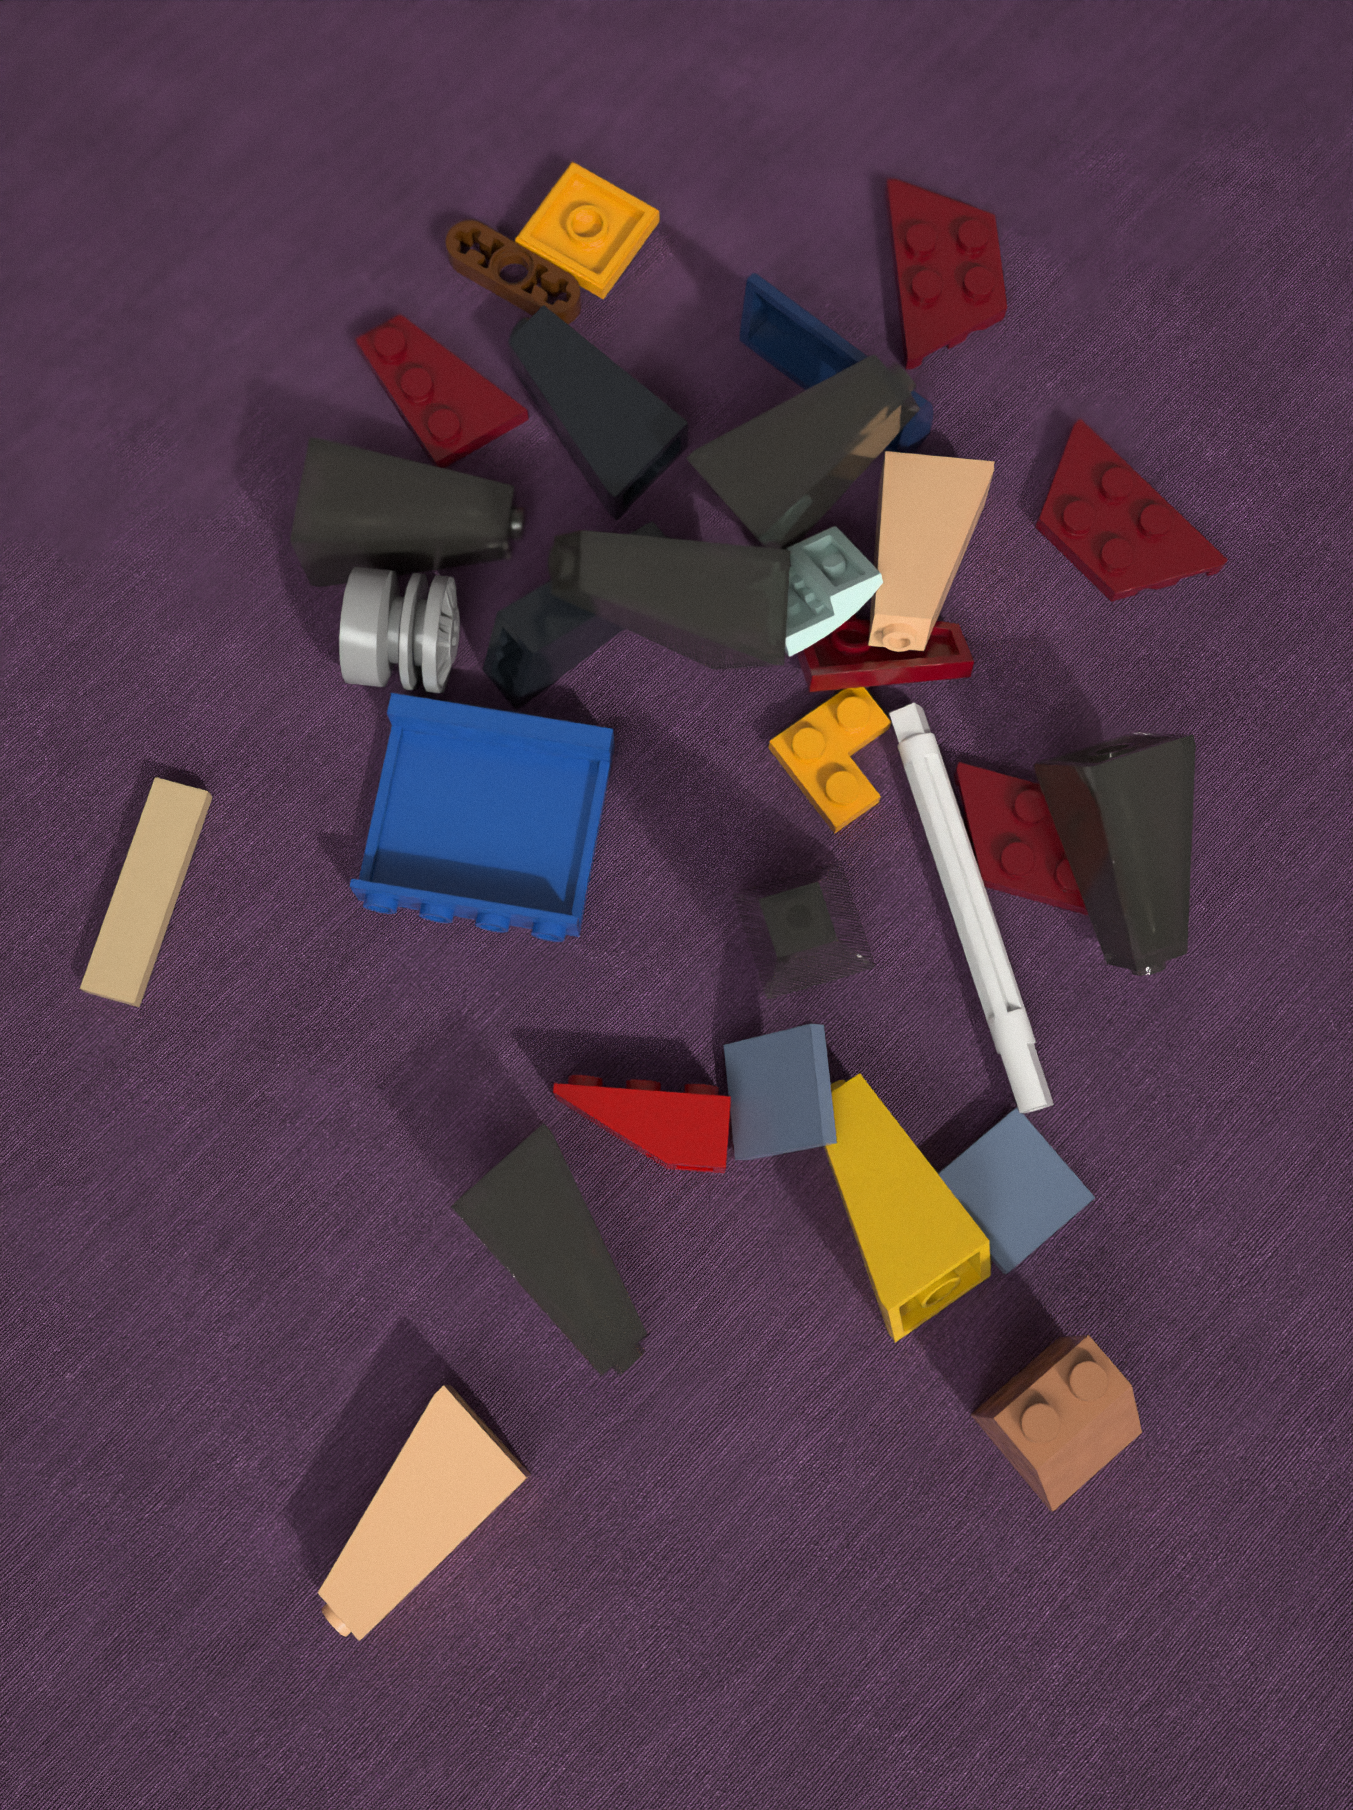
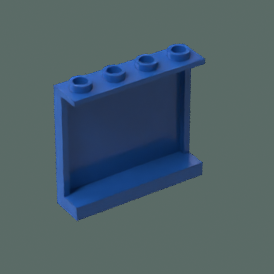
M391 693L387 715L392 727L359 880L351 878L349 886L357 899L364 901L363 907L385 914L397 913L398 907L420 910L419 916L421 918L439 923H452L454 916L476 920V927L492 932H508L509 926L532 929L531 935L533 937L553 942L565 941L566 935L579 937L615 749L613 729Z

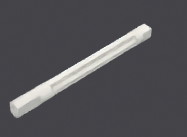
M912 703L889 713L899 742L897 747L997 1054H1001L1019 1112L1029 1113L1054 1105L1034 1046L1036 1040L935 735L930 732L923 708L916 703Z

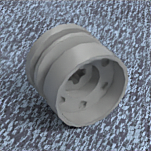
M354 567L349 575L344 592L340 621L339 655L341 673L345 683L384 687L391 677L395 663H398L400 680L405 690L417 689L421 676H423V685L426 692H444L452 663H454L460 631V616L457 608L454 578L435 575L429 591L426 574L413 573L406 587L405 595L401 597L395 571Z

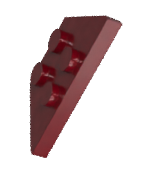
M887 179L885 197L905 370L920 366L924 357L945 345L949 350L965 341L973 331L985 330L1003 320L1007 311V301L995 214L897 179Z
M1081 418L1075 422L1035 528L1111 602L1135 596L1142 589L1150 588L1157 590L1176 585L1179 579L1205 572L1207 576H1210L1222 570L1228 559Z
M960 762L954 773L955 785L959 786L965 816L963 817L965 829L972 843L984 886L1084 915H1089L1165 830L1169 820Z

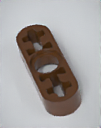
M464 220L450 228L446 235L445 243L450 265L456 272L532 316L545 305L567 324H570L578 317L581 311L580 286L575 277L481 222ZM475 242L479 243L480 253L470 249L466 254H462V245L470 248ZM485 258L490 260L488 268L486 266ZM509 264H520L528 270L527 276L517 283H509L502 280L499 273ZM539 278H541L542 288L537 286ZM561 292L566 293L567 302L557 300L553 305L548 303V294L552 297H557Z

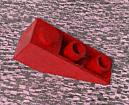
M585 1075L568 1076V1084L554 1083L553 1093L557 1101L664 1168L725 1173L731 1096H719V1087L706 1084L684 1085V1093L661 1091L660 1082L627 1080L626 1089L602 1087V1078Z

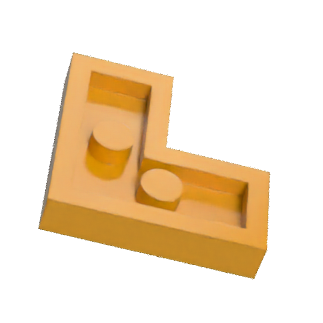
M864 687L848 688L840 691L769 741V750L834 834L879 803L880 794L850 756L890 728L891 721Z

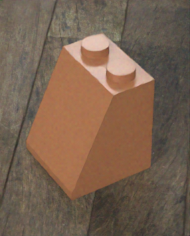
M1089 1335L1067 1336L1056 1339L971 1414L1051 1512L1056 1510L1142 1433L1132 1385Z

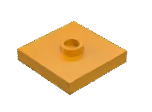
M571 162L518 234L515 242L570 273L578 281L579 286L604 300L659 223L660 212L580 165Z

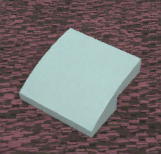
M836 526L788 547L787 552L791 567L743 588L749 608L789 657L811 646L841 626L873 596L883 583L881 573Z

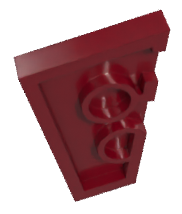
M401 314L355 339L358 351L438 472L529 420L528 410Z
M856 613L830 634L797 653L809 692L971 677L974 659L958 623L936 621L924 651L908 650L897 652L886 647L868 646L870 620L857 619Z

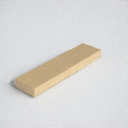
M157 777L154 778L80 986L82 991L140 1007L212 800V795L208 791Z

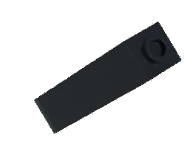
M543 305L531 318L525 317L520 320L510 334L507 342L512 369L608 514L615 520H618L688 448V422Z
M651 521L501 609L496 615L482 670L515 710L519 709L675 591L687 562L679 546L672 538L665 536L656 524Z

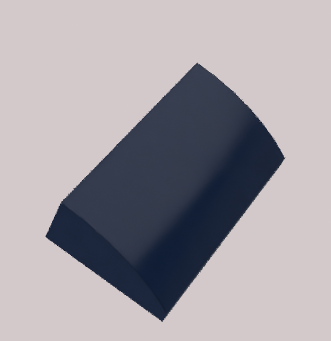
M753 272L747 278L739 341L885 451L913 454L929 436L934 412L931 402L762 276Z

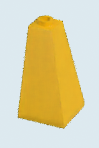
M859 1073L847 1082L845 1080H838L831 1084L837 1143L826 1145L824 1149L888 1334L896 1343L991 1276L990 1244L986 1235Z

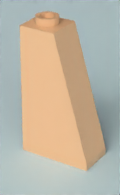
M885 451L879 483L874 566L881 573L883 583L871 598L868 646L886 647L897 652L908 650L924 651L984 508L994 472V461Z
M443 1385L432 1397L318 1591V1594L327 1603L322 1607L324 1616L345 1637L351 1632L359 1641L365 1637L531 1475L451 1385Z

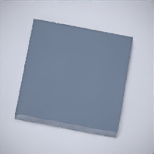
M806 1024L724 1045L728 1094L731 1096L730 1114L735 1160H752L837 1143L824 1025Z
M1017 1107L938 1173L989 1239L990 1259L1003 1274H1008L1095 1198L1024 1114L1019 1112Z

